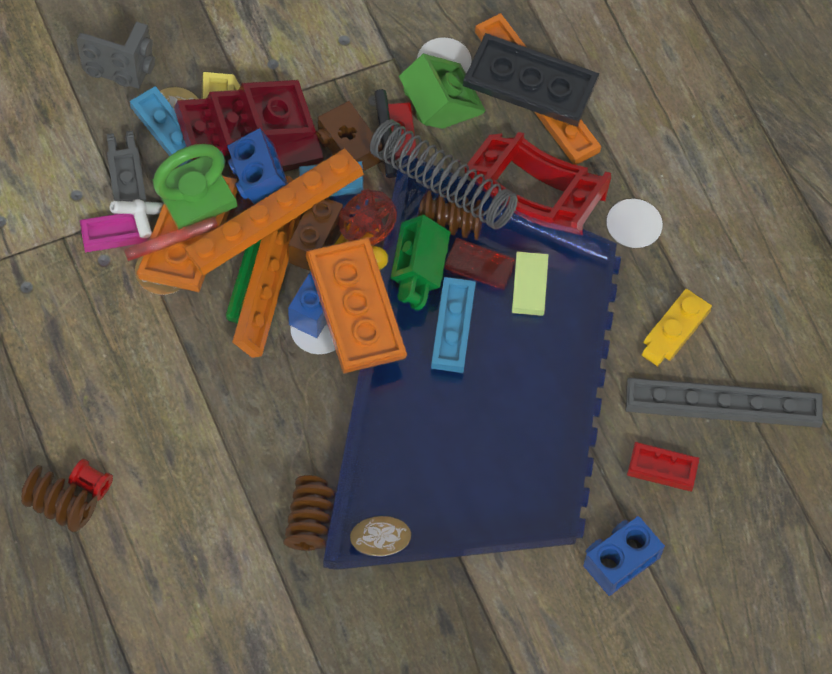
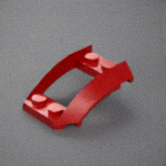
M518 132L513 138H502V133L489 135L467 163L469 170H477V175L484 174L485 180L492 179L493 185L498 184L497 179L512 161L539 181L564 192L553 208L517 195L518 201L514 213L533 223L583 236V224L599 200L606 201L611 173L605 171L603 176L588 173L587 167L555 158L528 142L522 132ZM469 173L468 177L472 180L475 173ZM480 176L476 179L475 183L478 186L482 183L483 177ZM488 181L484 184L482 189L484 192L488 191L491 182ZM498 186L492 189L490 197L493 199L498 193Z

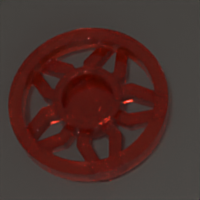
M362 190L360 194L354 196L346 204L344 209H341L339 213L340 231L348 242L358 240L368 232L373 235V237L369 238L371 246L378 244L389 235L395 225L397 217L395 204L381 191ZM374 198L382 199V201L375 202ZM368 199V205L364 206L365 201ZM389 213L388 220L385 226H383L382 218ZM350 214H356L355 217H349ZM347 223L351 224L349 230H347Z

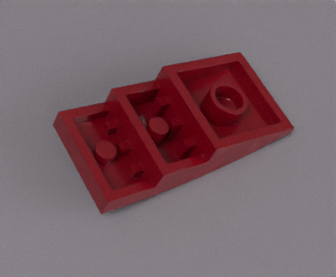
M299 80L242 83L239 90L209 92L206 99L177 100L174 106L186 147L195 144H210L217 147L224 156L230 155L228 145L259 128L272 141L274 146L313 136L316 133Z

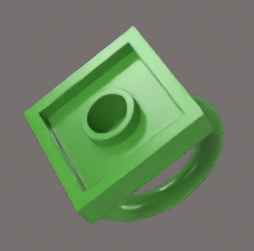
M195 144L178 150L161 163L155 172L154 179H152L155 192L162 199L180 233L237 207L236 199L221 174L225 165L224 155L213 145ZM199 157V158H197V159H195V160H193V161H191V162H189V163H186V164H184V165H182V166L176 168L177 166H179L180 164H182L183 162H185V161H187V160H190V159Z

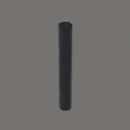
M384 89L374 92L379 126L383 122L390 120L387 92ZM391 127L388 128L381 138L382 150L392 133ZM384 160L386 177H397L398 170L392 164L385 163Z

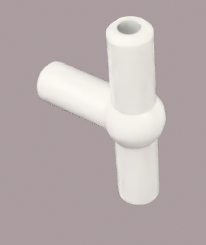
M140 199L112 201L110 211L114 214H132L139 236L144 239L152 235L146 214L159 215L164 203L144 202Z

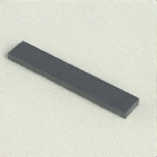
M628 378L626 382L625 412L820 428L823 423L822 393Z

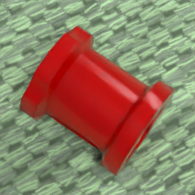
M81 459L72 470L68 484L71 485L73 483L92 494V498L97 496V501H99L109 490L113 481V475L109 472L104 474L91 467L88 460Z

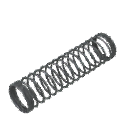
M391 119L383 122L373 134L370 142L372 155L385 160L387 164H392L395 169H400L403 174H408L410 178L416 179V182L423 183L424 187L431 188L434 193H439L441 197L447 198L449 202L455 203L457 207L463 208L465 212H471L473 217H479L480 221L487 223L491 228L499 229L503 227L512 217L517 206V194L507 188L501 190L499 183L493 185L492 179L485 180L484 174L477 175V170H469L467 164L461 165V161L459 159L453 160L451 154L445 156L444 150L437 151L436 145L429 146V141H422L421 136H414L411 130L406 132V128L400 126L396 121ZM394 125V131L388 137L384 149L378 152L380 139L388 128ZM410 133L411 139L404 146L400 158L394 161V154L402 146L406 134ZM418 138L419 144L413 149L408 162L401 166L402 158L410 150L413 140ZM426 143L427 148L420 155L416 167L409 171L410 163L417 156L421 145ZM434 148L435 153L428 160L424 171L417 175L418 167L426 159L429 149ZM443 153V157L437 163L432 176L425 180L426 172L433 165L437 154ZM447 157L451 158V162L443 171L440 180L433 185V179L442 168ZM458 162L459 166L451 176L448 185L441 190L442 181L449 174L452 165ZM466 167L467 171L459 181L456 190L449 194L450 186L458 177L460 169ZM415 171V176L411 175L410 173ZM474 172V178L467 186L464 195L457 199L458 191L464 185L468 174ZM422 175H423V181H421V180L418 179V178L421 177ZM480 176L483 177L482 183L477 188L473 198L465 204L466 196L473 188L476 179ZM431 180L430 186L427 185L426 182ZM488 181L491 182L490 188L485 193L481 203L473 209L475 199L481 193L484 184ZM437 185H439L438 191L434 189ZM498 186L497 195L492 200L489 208L481 214L483 204L489 198L492 189ZM445 190H447L446 195L442 194ZM455 194L454 200L450 199ZM463 199V204H458V202ZM509 199V203L507 205L506 210L504 211L502 216L496 222H494V219L502 212ZM471 204V210L466 209V206ZM479 209V215H476L474 211Z

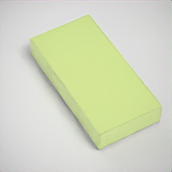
M517 251L512 313L544 316L549 254Z

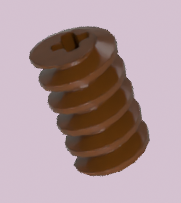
M427 190L421 199L418 216L425 215L444 228L449 225L450 235L453 236L459 228H461L463 238H467L473 230L475 240H479L483 224L479 217H473L471 212H465L463 208L457 207L455 203L445 202L440 194L436 200H433L431 190ZM467 197L465 200V204L469 202V199ZM481 200L476 201L473 209L481 203ZM468 205L466 209L471 210V207ZM479 209L474 211L476 215H479Z
M37 465L23 485L22 504L25 507L33 506L36 513L41 514L44 512L45 517L50 520L56 518L57 524L60 526L67 525L71 532L79 531L90 520L97 505V496L90 502H87V490H83L76 496V484L72 483L65 490L63 489L65 478L60 477L53 484L54 473L49 471L42 478L43 468Z
M314 475L299 476L295 479L294 500L290 505L289 525L285 530L287 537L283 540V544L289 548L301 551L323 549L326 547L327 542L318 536L328 535L329 529L321 524L331 522V516L325 512L333 510L334 507L333 503L326 499L335 498L336 492L328 487L326 480Z

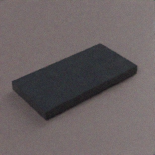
M485 33L465 75L463 86L578 127L600 73Z

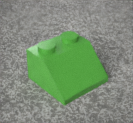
M423 53L399 75L404 86L403 91L412 101L418 120L426 126L443 129L482 115L486 111L476 91L463 86L466 73L461 63Z

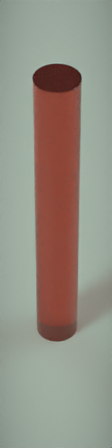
M213 216L124 249V252L129 262L218 228V224Z

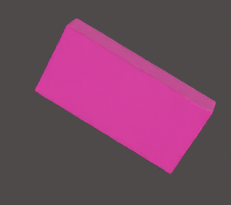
M114 214L80 220L85 253L148 243V238L143 239L139 236L132 214Z

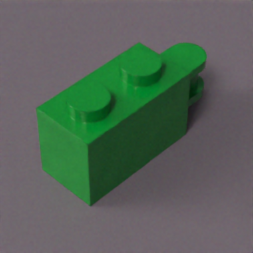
M425 215L401 223L391 279L400 284L398 300L403 303L409 302L411 308L417 311L425 306L429 291L440 288L450 237L449 230Z

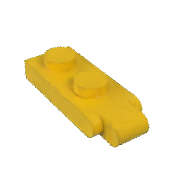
M686 288L645 338L643 343L647 347L641 356L657 367L665 358L671 361L711 312L712 305Z

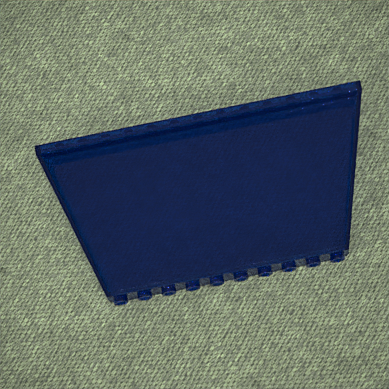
M409 155L402 158L401 166L408 162ZM415 157L410 163L409 171L416 167L418 158ZM424 161L418 167L417 175L424 171L427 162ZM432 165L426 172L425 180L432 176L435 165ZM441 168L434 177L433 185L440 180L444 169ZM398 169L383 249L388 254V263L384 268L380 269V273L407 356L406 359L359 370L324 554L323 568L342 570L573 545L576 543L577 538L583 539L586 519L580 518L581 507L587 508L590 488L584 487L585 477H591L594 458L588 457L589 446L595 447L598 428L592 427L593 417L599 418L602 398H597L596 394L597 388H603L606 369L600 368L601 359L607 360L610 340H604L605 330L611 331L614 312L608 311L609 302L615 303L617 284L612 283L613 274H619L621 256L615 255L617 243L583 229L582 236L533 223L515 213L499 229H493L487 223H483L478 241L474 238L473 230L467 238H463L461 228H459L454 236L450 235L448 252L445 258L440 288L429 291L425 306L417 311L411 308L409 302L403 303L398 300L400 284L391 279L401 223L418 216L421 199L428 189L431 190L433 200H436L439 193H434L431 188L424 187L423 183L416 182V179L410 178L408 174H403ZM415 171L411 172L410 174L415 176ZM449 172L442 181L441 190L448 185L453 173ZM423 175L418 179L423 181ZM458 176L450 186L449 194L456 190L462 178L461 176ZM466 179L464 185L458 191L457 199L464 195L467 186L471 182L470 180ZM431 180L426 182V184L430 186ZM476 183L466 196L469 201L473 198L479 187ZM439 185L434 187V189L438 191ZM482 190L479 196L475 199L474 204L477 200L482 201L486 192ZM489 196L483 204L482 210L486 211L493 200L492 197ZM506 207L494 219V222H496L502 216V214L506 210ZM517 251L549 254L544 316L512 313ZM444 277L476 281L463 373L431 369ZM388 516L399 519L407 524L411 531V540L404 549L397 553L386 556H372L354 548L350 541V534L352 529L365 519Z

